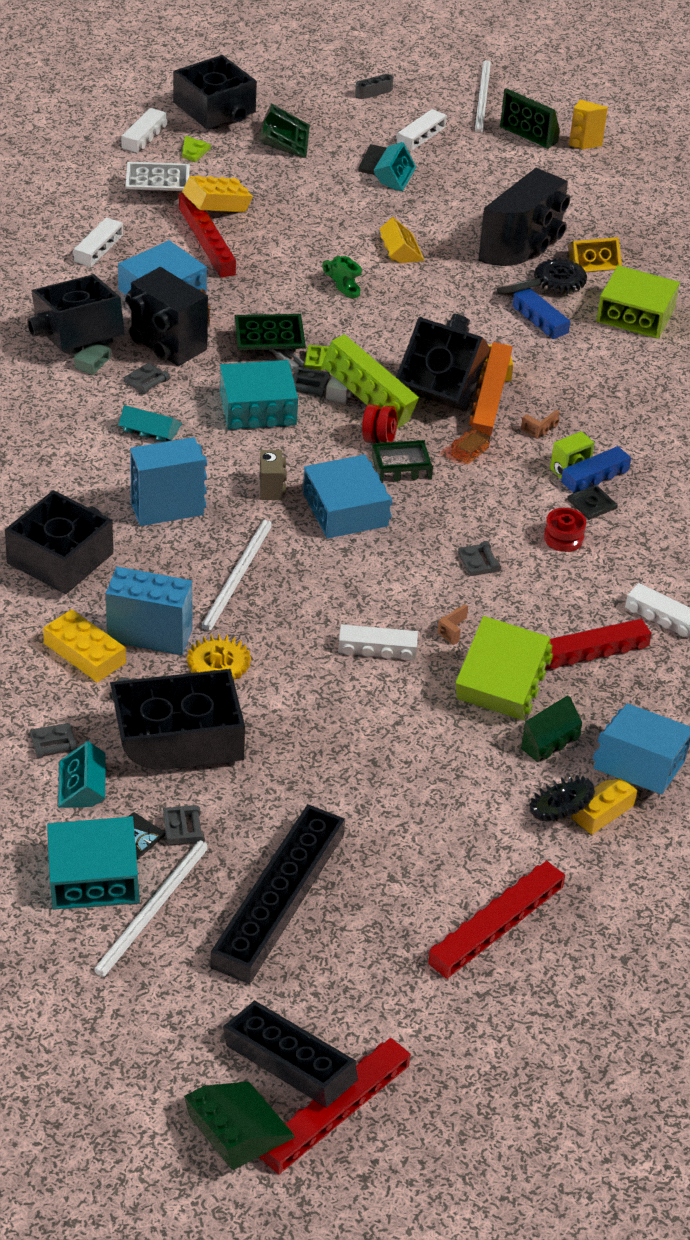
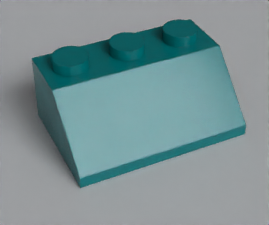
M404 142L388 146L374 169V174L381 184L398 191L404 190L416 169V165Z
M124 405L118 425L123 427L125 432L133 434L134 431H138L140 436L149 438L150 435L156 436V440L166 442V439L172 440L182 422L172 417Z
M87 741L59 761V808L93 807L105 799L106 752Z

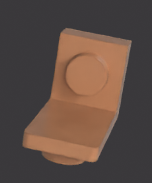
M555 410L541 422L526 414L522 417L521 430L538 439L540 436L546 435L552 427L558 425L560 411Z
M464 604L456 608L447 616H443L438 622V634L452 645L459 642L461 629L458 628L457 624L467 618L468 606Z

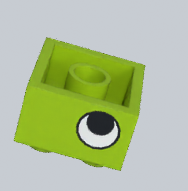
M582 431L554 442L550 469L559 478H562L564 468L593 457L595 442Z

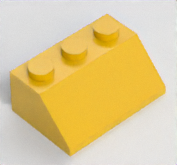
M581 99L578 101L573 110L569 146L588 149L603 145L608 112L607 106Z
M392 217L379 228L381 232L380 237L385 242V248L389 251L388 256L393 261L409 263L425 260L414 234L397 219Z
M619 237L578 240L568 244L570 261L578 263L586 272L614 270L617 265L622 266Z
M605 780L594 788L595 794L591 803L585 806V809L579 810V813L572 814L570 818L592 835L634 806L637 790L625 780Z

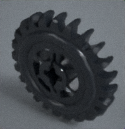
M548 259L538 264L534 272L535 279L540 278L542 288L544 289L548 285L547 290L549 291L553 287L554 293L559 289L560 294H562L563 289H565L568 294L569 288L574 293L575 287L579 291L580 287L583 288L587 281V274L583 267L579 266L578 263H574V261H568V259Z
M569 775L567 783L561 777V783L559 784L553 780V787H549L546 784L548 791L545 792L540 788L541 796L534 793L535 799L531 798L529 806L531 814L540 821L550 822L552 820L555 822L558 819L564 820L566 817H572V814L579 813V810L585 809V806L591 803L595 794L594 785L589 778L585 779L584 776L580 780L579 776L576 775L575 781H573Z

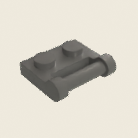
M150 363L124 376V382L143 394L149 392V389L159 383L170 379L167 371H161Z
M296 367L293 374L295 388L298 391L315 393L323 397L330 373Z
M483 541L479 545L458 548L459 556L469 576L500 572L501 565L496 561L488 541ZM480 552H484L490 565H485Z
M70 723L30 730L37 759L43 758V755L65 751L73 752L77 749V743L74 739Z
M199 806L163 808L167 845L196 844L200 840L205 842L204 834L201 831L199 818L201 811ZM185 816L191 817L193 832H187Z

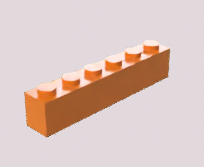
M496 342L492 343V347L487 355V358H489L488 362L485 361L482 370L485 372V375L481 374L479 385H482V387L478 388L476 393L478 402L474 401L472 409L475 415H471L469 425L472 426L471 433L485 436L492 435L513 346Z

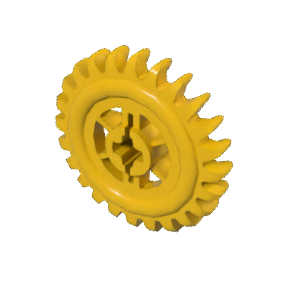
M211 634L210 641H207L205 636H203V644L197 640L196 646L192 644L191 649L188 650L187 662L192 673L231 669L235 681L236 678H241L242 674L247 673V669L250 668V651L247 650L246 645L242 647L241 640L236 644L235 637L229 642L228 635H226L224 640H221V636L218 634L217 640H214Z

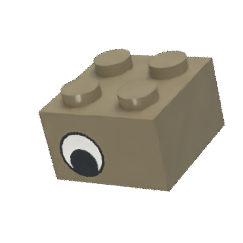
M260 450V500H282V494H286V483H283L287 479V470L283 469L286 468V457H282V450Z

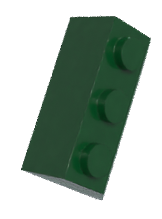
M565 696L525 721L521 749L536 762L548 759L553 752L562 750L567 743L572 740L576 741L581 736L582 721L570 696Z

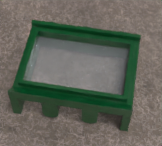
M425 440L373 443L372 459L381 483H383L384 473H393L394 481L398 482L401 480V472L411 471L410 476L412 480L418 479L419 471L426 470L428 480L432 479L433 465L430 461Z

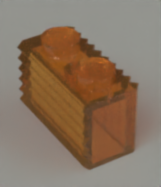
M475 428L466 431L462 437L454 440L452 443L451 456L466 464H470L489 448L490 436Z

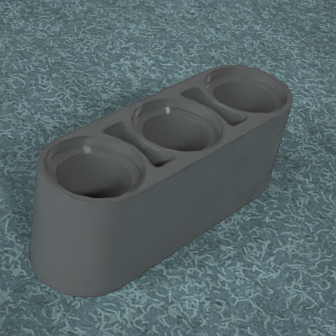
M383 74L357 81L355 97L366 99L391 92L393 90L394 77L390 74Z

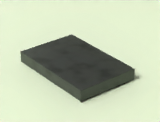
M370 144L358 168V172L375 175L374 169L387 147Z

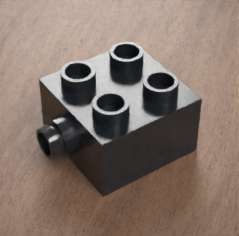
M224 55L173 71V103L204 128L216 129L219 125L230 121L241 122L247 115L256 113L257 81Z
M158 267L131 282V290L126 294L125 303L131 310L129 334L136 344L147 346L154 351L159 359H167L178 367L207 350L208 295L162 267Z
M95 274L31 290L35 315L27 320L30 334L33 337L46 336L66 354L78 353L82 350L83 345L95 342L101 345H108L114 341L113 337L125 335L121 297Z
M452 314L450 320H447L446 325L418 317L396 378L419 397L466 412L490 347L482 336L469 333L470 319L462 315Z
M52 490L5 529L7 564L67 594L113 555V520L102 515L93 506L86 507Z

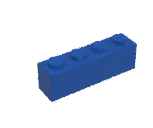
M527 288L514 293L512 305L514 309L521 312L525 318L532 321L546 335L556 339L569 333L570 320L532 289Z
M616 446L564 468L561 482L573 493H576L593 485H598L607 479H612L616 475L626 473L630 468L631 457L619 446Z

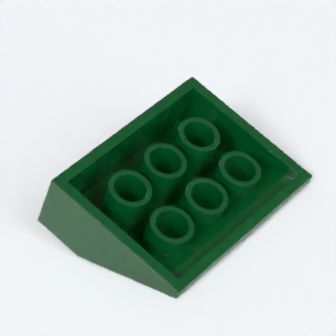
M507 88L504 89L500 127L547 149L555 145L559 141L560 134L555 109Z
M301 314L234 315V336L238 350L306 349Z
M249 1081L204 1085L184 1096L190 1118L232 1171L295 1138L293 1132Z

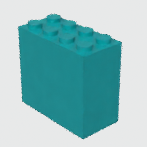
M289 360L220 364L219 391L227 429L297 425L298 396Z
M133 816L47 823L49 876L53 910L140 903Z

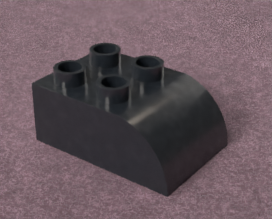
M536 167L484 207L478 261L497 266L521 264L528 261L537 252L543 254L554 238L560 240L567 228L566 222L563 221V215L570 204V196L566 194L568 181Z
M231 669L110 682L122 747L128 758L136 764L154 770H167L244 760L245 723Z

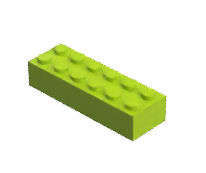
M343 334L332 340L322 367L367 406L369 404L379 405L381 409L383 406H394L397 412V428L407 423L419 397L347 335Z

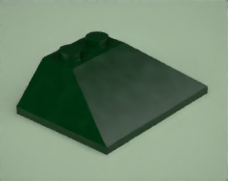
M271 103L261 124L259 141L272 148L306 158L310 125Z

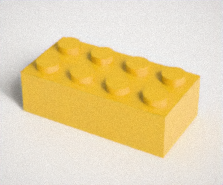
M189 176L182 191L199 210L245 212L253 198L248 192L249 190L234 177Z
M73 609L43 627L44 644L97 683L126 664V647Z

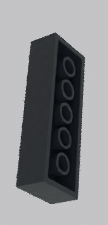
M255 1000L223 1026L227 1047L326 1108L358 1081L356 1060Z

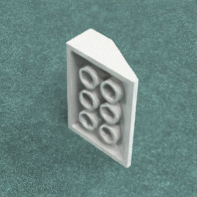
M127 162L125 189L183 191L190 176V164Z

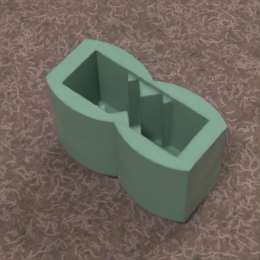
M96 342L86 345L74 357L75 368L94 375L111 358V348Z

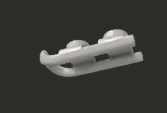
M269 349V352H273L278 361L289 360L291 371H295L296 367L305 366V362L289 349H283L281 352L277 349Z

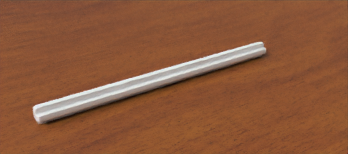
M486 60L483 61L475 125V132L477 133L483 132L491 66V62Z
M263 520L202 622L204 630H212L271 529V521Z
M200 840L194 845L95 967L97 975L101 977L106 976L207 851L206 842Z

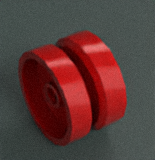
M369 404L365 409L362 421L364 441L366 443H377V441L380 443L393 442L397 430L396 408L394 406H383L381 409L379 405Z
M571 508L552 510L546 518L544 541L549 547L560 552H571L579 549L584 542L586 518L582 513Z

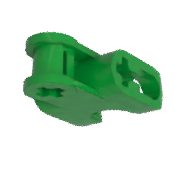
M335 256L332 261H323V271L327 276L336 281V288L351 299L358 298L361 288L357 285L354 278L362 275L361 266L347 256Z

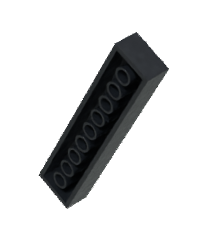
M309 804L306 805L211 950V969L251 984L343 838L345 818Z

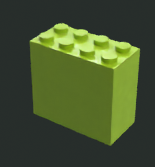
M617 265L600 296L596 322L659 339L676 307L680 282Z
M483 616L455 682L457 699L524 721L526 715H530L533 704L531 702L533 698L536 699L538 696L539 682H543L546 670L544 669L546 664L550 665L553 657L551 653L553 645L550 644V637Z

